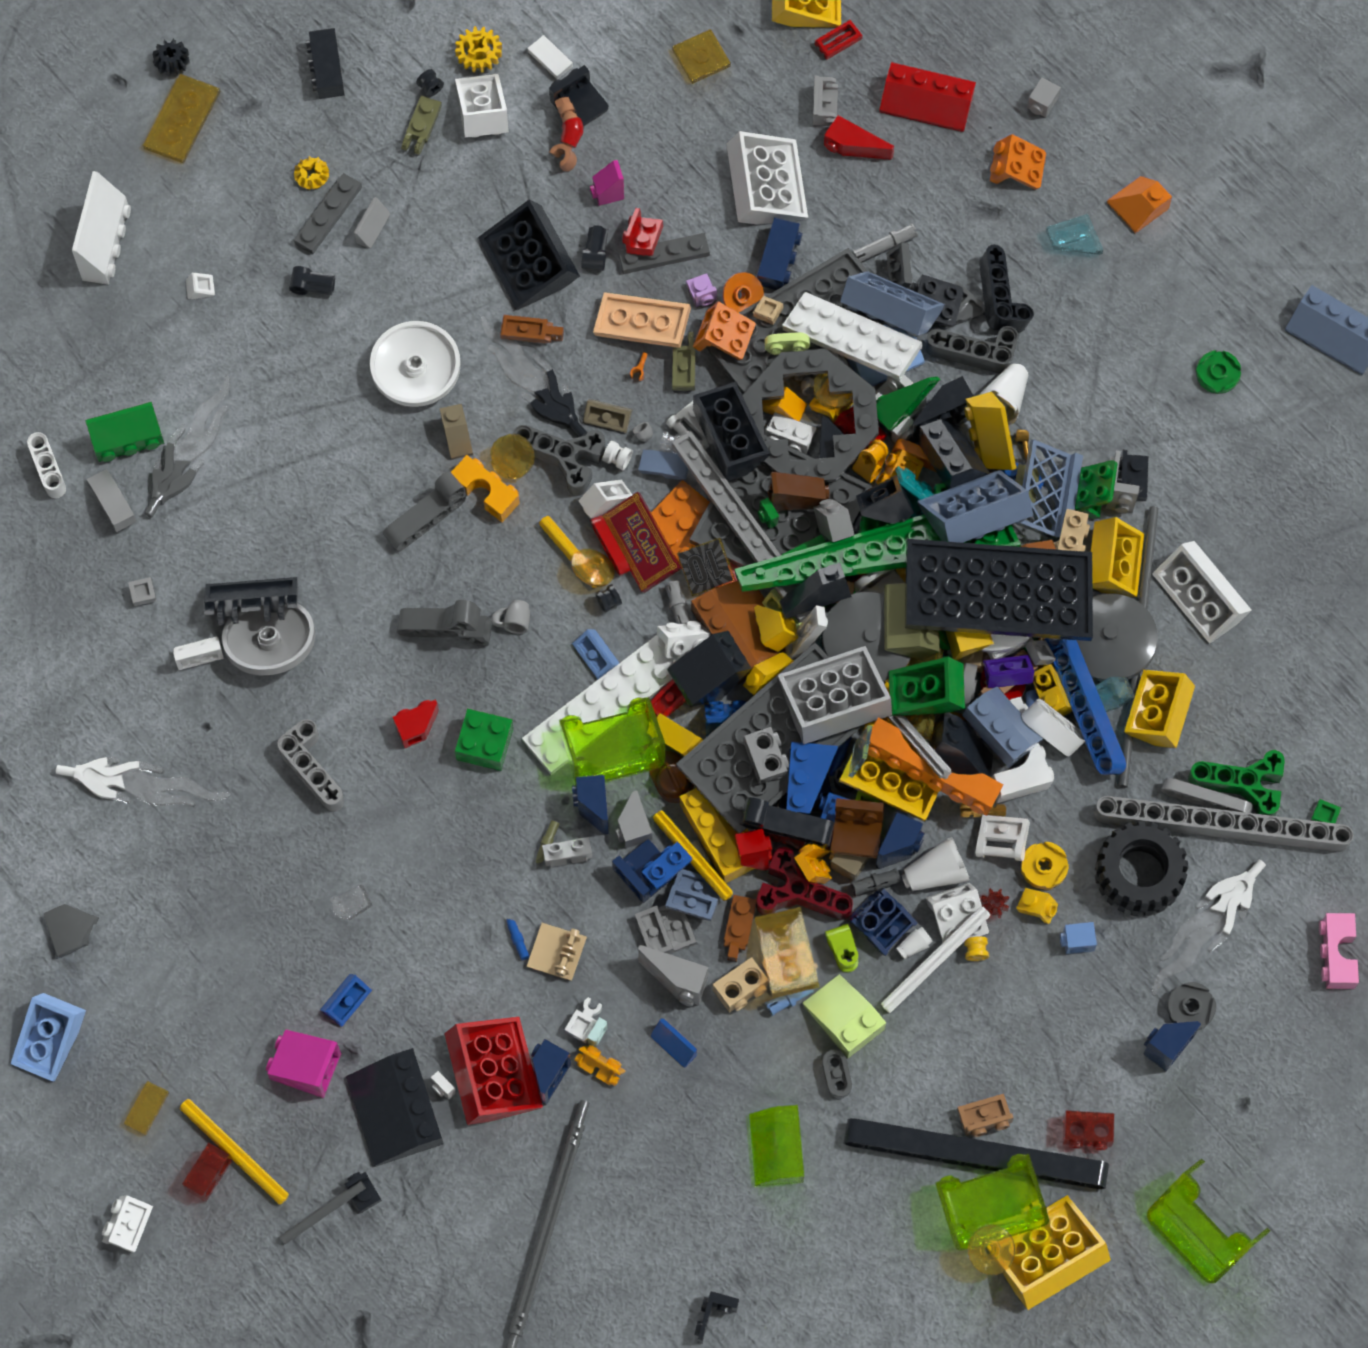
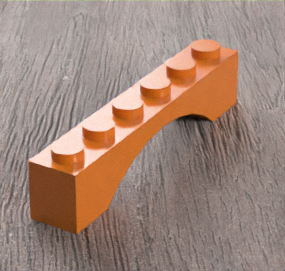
M879 717L862 747L869 756L880 758L887 762L891 768L906 772L914 780H921L928 784L932 790L947 794L953 801L969 806L977 814L988 815L1004 785L983 773L974 775L951 773L947 779L939 778L931 767L910 748L903 738L900 729Z

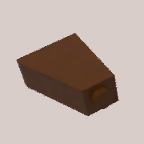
M771 472L767 491L768 498L776 511L814 509L813 507L820 505L821 501L827 500L830 497L829 487L825 486L824 478Z

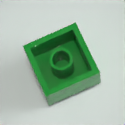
M467 708L455 749L456 760L502 771L514 729L513 719Z

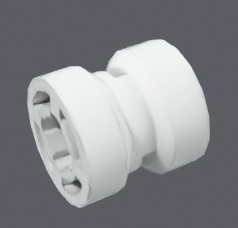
M611 441L603 454L602 461L608 464L614 463L617 468L624 470L631 459L633 450L627 447L622 448L618 443Z

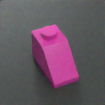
M614 160L592 177L593 185L590 186L592 198L597 199L599 206L624 199V178L618 160Z

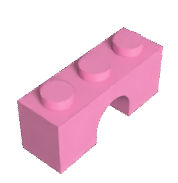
M1326 913L1323 920L1319 922V934L1323 935L1324 944L1320 946V956L1325 960V967H1322L1321 971L1322 981H1326V989H1355L1359 983L1358 960L1346 959L1338 951L1339 944L1352 943L1356 938L1355 913Z

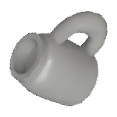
M513 600L509 607L501 608L492 615L491 621L493 625L504 627L505 630L514 634L526 633L530 623L529 604L522 600ZM505 614L504 622H500L501 616Z

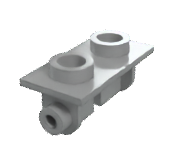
M589 837L542 845L546 866H551V868L566 865V859L570 858L572 863L587 862L588 859L592 858Z

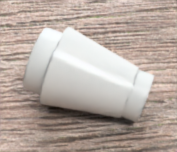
M923 927L915 928L896 949L905 960L907 957L929 948L928 945L933 941Z

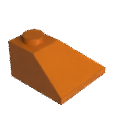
M1140 176L1107 200V203L1136 234L1169 209L1172 196L1158 181Z

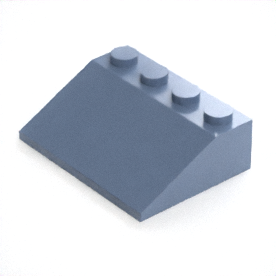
M1000 470L917 501L918 506L940 540L946 542L964 543L971 539H979L989 532L1003 530L1005 526L1013 523H1022L1026 518L1033 516L1028 490Z

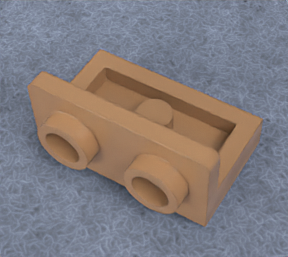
M1004 1094L957 1108L965 1135H972L973 1138L983 1136L987 1133L986 1130L993 1128L996 1131L1004 1130L1010 1127L1009 1124L1014 1119L1013 1114H1010Z

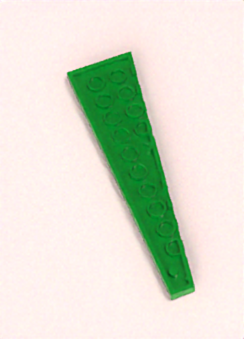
M921 515L904 522H897L858 533L842 540L830 541L735 569V576L742 592L802 583L817 570L837 563H841L845 576L905 568L907 539L941 540L925 515ZM1011 524L1005 526L1003 530L992 531L985 534L982 538L964 542L1021 547V543Z

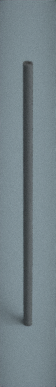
M1155 506L1149 507L1139 603L1146 609H1148L1159 509ZM1140 674L1130 679L1125 727L1139 685ZM1125 732L1122 752L1126 760V768L1119 776L1118 786L1121 788L1128 787L1133 737Z

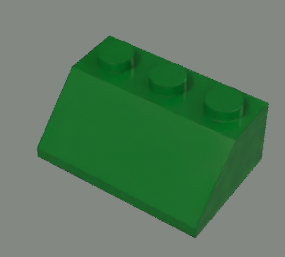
M152 402L85 420L98 462H110L116 457L123 455L131 456L138 451L156 449L164 444Z

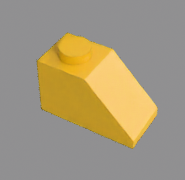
M782 652L754 665L743 686L753 695H756L794 660Z

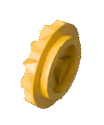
M309 156L307 159H300L298 165H295L294 178L298 185L305 189H317L327 182L329 169L326 162H323L319 157L312 158ZM315 167L316 174L312 173L311 176H309L308 178V172L306 170L310 171L312 168Z

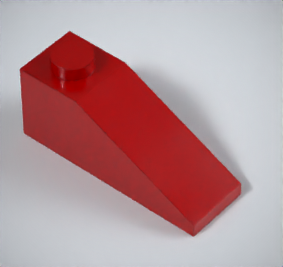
M839 115L824 135V146L830 152H837L842 156L891 160L894 155V145Z

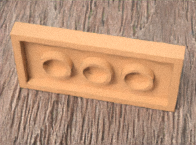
M604 292L593 333L599 337L681 348L691 307L690 304Z

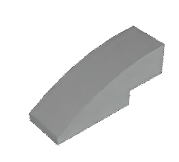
M107 469L87 479L116 532L137 522L131 508Z

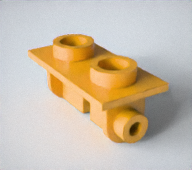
M585 1045L579 1048L583 1054L578 1053L574 1061L577 1062V1066L590 1074L594 1072L596 1067L599 1068L595 1077L609 1086L611 1084L616 1086L620 1079L617 1077V1074L621 1075L626 1071L621 1068L622 1064L613 1058L607 1059L600 1055L601 1051L592 1045L588 1047Z

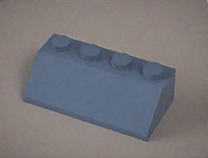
M868 271L847 278L840 301L846 304L850 310L865 312L867 317L875 320L881 319L886 322L887 326L902 328L906 334L914 337L929 331L945 305Z
M1311 285L1295 310L1285 331L1363 375L1368 367V317Z

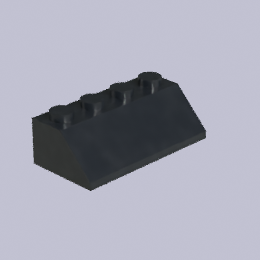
M736 382L693 395V412L727 481L748 475L770 456V452Z

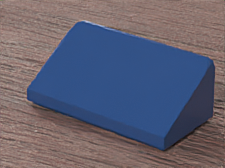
M349 974L322 1006L320 1011L342 1027L370 994L372 989L356 975Z
M661 1018L653 1030L651 1038L681 1066L687 1067L697 1056V1049L664 1018Z

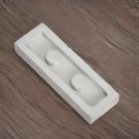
M815 606L797 628L799 638L785 647L786 654L791 659L796 660L826 629L828 620L825 616V607Z

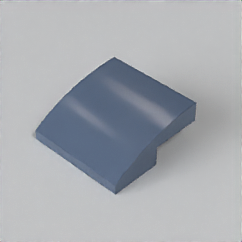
M682 869L678 872L675 883L672 885L665 907L711 921L720 897L700 874Z

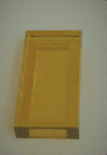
M147 1081L128 1114L124 1125L147 1135L168 1097L169 1091Z

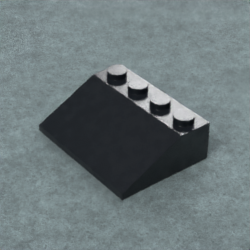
M530 199L478 237L515 308L518 310L564 289L580 277L542 205Z
M413 1048L387 1056L346 1076L374 1167L444 1144Z

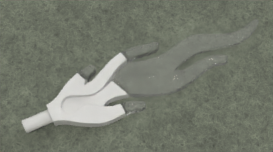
M105 757L83 765H76V768L57 765L56 774L74 777V780L82 783L96 796L104 799L119 800L125 803H130V798L121 792L109 789V787L123 789L139 800L156 806L173 804L196 806L195 802L186 796L165 795L162 793L165 791H184L207 801H218L231 796L230 792H209L186 777L160 778L150 776L142 771L163 774L164 768L142 761L128 762L110 767L118 764L119 758Z
M1258 859L1248 872L1245 871L1243 874L1218 882L1196 904L1195 908L1200 909L1207 906L1214 898L1220 896L1217 904L1189 918L1179 928L1170 949L1160 957V961L1172 958L1186 939H1189L1188 946L1175 962L1159 972L1154 980L1153 996L1156 995L1165 979L1191 967L1199 950L1210 937L1219 932V936L1210 944L1207 950L1209 953L1226 940L1233 928L1238 905H1240L1239 919H1244L1251 905L1255 878L1266 866L1262 860Z

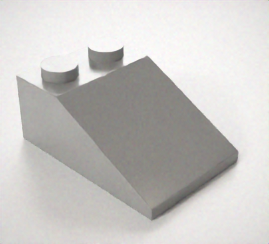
M640 945L638 948L639 963L676 999H679L681 1004L691 1007L693 1004L699 1006L708 981V967Z

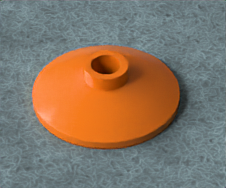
M746 272L731 276L723 288L724 304L738 313L758 302L764 296V290L759 279ZM739 291H741L742 297L740 299L738 298Z

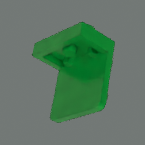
M1109 460L1081 468L1075 504L1077 511L1089 514L1088 517L1091 519L1100 518L1101 505L1108 504L1113 499L1118 466L1116 461Z

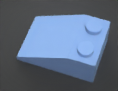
M45 993L32 997L11 1064L54 1082L79 1033L86 1010Z

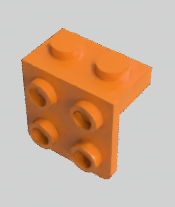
M1013 134L996 142L993 150V163L990 167V181L998 184L1010 177L1032 189L1040 188L1046 158L1045 150Z

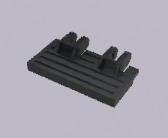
M297 577L205 585L204 615L215 614V609H217L218 625H224L225 616H231L233 624H238L239 607H241V612L261 611V605H264L265 622L270 621L271 613L277 612L279 620H285L286 603L287 609L297 608Z

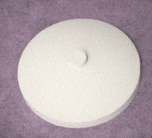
M409 321L393 326L380 336L371 352L370 370L376 387L386 398L404 406L419 407L437 402L452 390L460 374V354L455 341L445 330L428 322Z

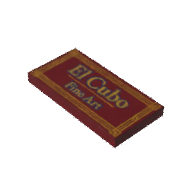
M636 492L602 515L626 558L630 572L641 592L649 591L682 569L641 493Z

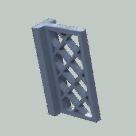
M1034 439L1030 441L1022 487L1028 490V493L1030 489H1033L1038 498V501L1034 503L1030 499L1035 521L1031 523L1025 520L1022 523H1016L1017 525L1047 536L1050 540H1053V543L1059 541L1065 512L1067 509H1075L1083 455L1078 453L1070 455ZM1036 448L1041 450L1045 457L1041 462H1039L1035 454ZM1055 456L1063 459L1062 468L1059 470L1052 459ZM1046 461L1053 471L1049 476H1047L1041 465ZM1034 468L1037 469L1042 478L1037 483L1032 476ZM1054 475L1059 482L1057 490L1054 489L1049 480ZM1042 482H1044L1050 493L1045 497L1038 487ZM1050 496L1055 502V509L1051 511L1045 500ZM1038 503H1041L1046 513L1041 518L1034 507ZM1046 517L1049 518L1052 524L1051 530L1046 529L1042 521Z

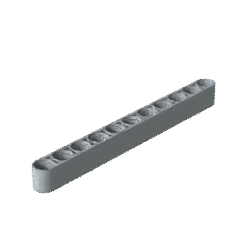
M1113 796L1101 797L1094 811L1096 819L1107 824L1124 826V824L1132 823L1133 826H1136L1138 821H1145V826H1151V823L1158 824V829L1164 830L1166 828L1172 832L1336 852L1346 850L1354 836L1352 829L1343 824ZM1108 806L1112 812L1104 813L1100 807ZM1132 809L1135 815L1128 816L1124 813V810ZM1155 812L1159 818L1151 819L1147 813ZM1171 815H1179L1182 821L1175 822L1172 820ZM1200 817L1204 819L1205 824H1197L1194 818ZM1219 820H1224V821H1226V822L1228 823L1229 827H1227V828L1221 827V826L1218 824V821H1219ZM1242 823H1248V824H1250L1251 827H1252V830L1247 831V830L1243 829V827L1241 826V824H1242ZM1265 826H1272L1276 833H1268ZM1289 829H1296L1299 836H1292L1289 833ZM1312 832H1319L1323 838L1316 839ZM1336 835H1343L1346 838V842L1338 841Z

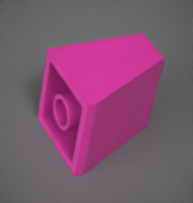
M285 1029L283 1036L279 1035L275 1044L277 1051L274 1058L270 1057L266 1066L269 1079L324 1098L341 1056L338 1043Z

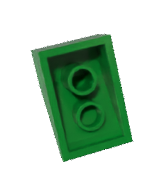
M944 657L890 670L891 716L939 714L965 709L964 664L950 657Z

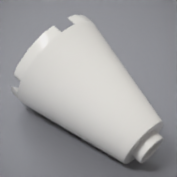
M1010 364L979 394L992 392L1005 406L1008 425L1013 424L1019 416L1028 380V372L1021 364Z
M953 837L947 838L904 869L905 874L901 876L906 888L911 887L913 891L963 883L970 880Z

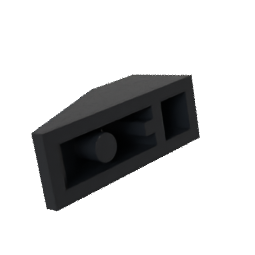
M841 563L817 570L781 599L780 604L785 619L811 611L815 606L823 607L852 597Z

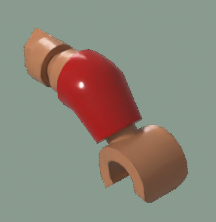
M563 97L555 101L563 122V131L560 139L562 144L555 145L551 148L550 153L557 158L565 154V158L560 161V168L568 172L576 165L577 157L572 148H576L584 133V127L581 118L577 117L569 97Z

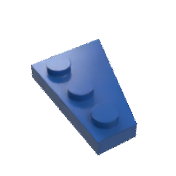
M791 742L786 810L806 815L810 814L838 746Z

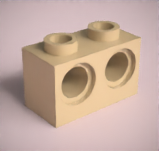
M751 957L713 984V991L730 1013L734 1009L739 1011L748 1004L747 1000L755 996L757 998L767 991L766 987L769 980ZM748 976H755L758 982L751 985L745 979ZM734 989L739 995L735 998H729L726 992Z

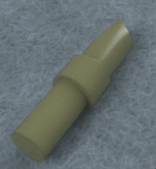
M551 820L546 834L540 842L541 845L537 853L536 863L544 861L542 845L554 842L553 839L560 825L558 822Z

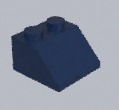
M604 775L576 777L577 785H572L574 807L578 806L579 814L600 832L609 834Z
M897 812L879 850L876 868L882 869L910 859L914 851L918 853L924 841L923 823Z
M1198 1021L1163 1024L1159 1030L1154 1028L1144 1043L1146 1049L1143 1054L1167 1072L1195 1037L1201 1023Z
M544 1039L542 1044L538 1043L535 1046L531 1056L533 1057L534 1073L543 1104L547 1105L570 1068L571 1059L569 1052Z

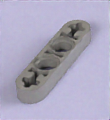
M1166 778L1161 790L1170 797L1211 809L1251 813L1253 805L1248 801L1173 778Z

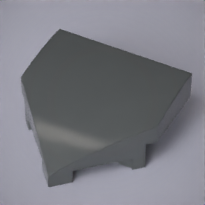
M66 904L43 913L57 957L62 958L82 948L83 945L88 946L89 935L93 925L97 924L99 917Z

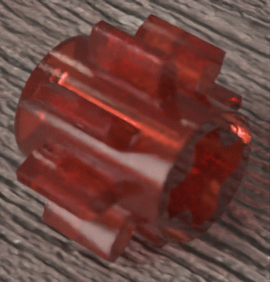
M990 888L988 897L982 895L981 901L986 903L982 907L990 913V917L997 915L998 918H1001L1002 910L1008 912L1009 906L1004 903L1009 901V896L1004 897L1002 889H999L998 892H993ZM991 900H994L995 903H999V906L996 907L995 904H991Z

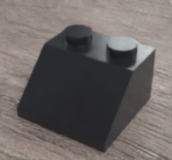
M897 475L856 495L860 512L865 517L895 524L908 520L914 514L909 497L900 484Z

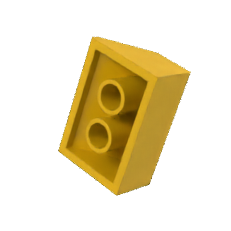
M992 392L967 398V407L964 408L967 420L971 424V428L968 429L971 441H974V450L987 469H1016L1005 406Z
M1117 517L1094 522L1091 546L1093 589L1105 594L1137 597L1144 533Z
M1143 670L1124 732L1154 746L1177 748L1195 685L1185 673Z

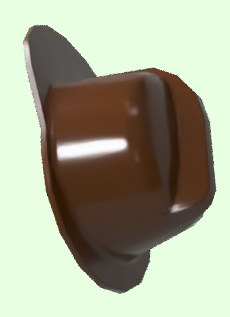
M664 751L653 757L650 762L649 772L660 796L669 803L677 804L680 803V796L692 791L694 785L676 767V764L682 757L675 752Z

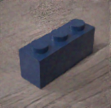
M774 217L757 274L762 287L778 290L790 282L792 272L789 271L790 264H795L797 252H794L796 245L800 246L803 233L799 232V223Z

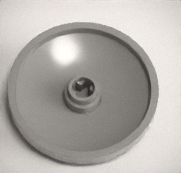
M287 603L285 604V620H279L277 612L271 613L270 621L267 622L264 620V605H261V611L241 612V608H239V623L233 624L230 617L222 633L223 648L228 660L239 670L253 675H274L294 668L309 655L315 642V628L312 617L298 603L297 608L287 609Z

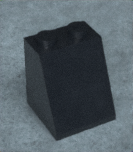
M723 631L709 636L672 664L667 670L688 705L694 707L723 699L752 668L730 632Z

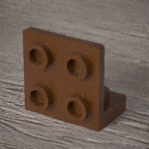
M836 798L831 853L877 858L883 824L884 803Z

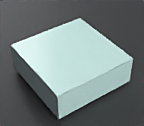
M599 1017L587 1037L588 1044L597 1047L607 1030V1021Z

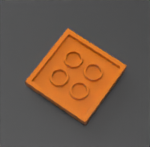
M683 480L651 512L680 566L682 564L678 553L697 547L689 543L710 503Z

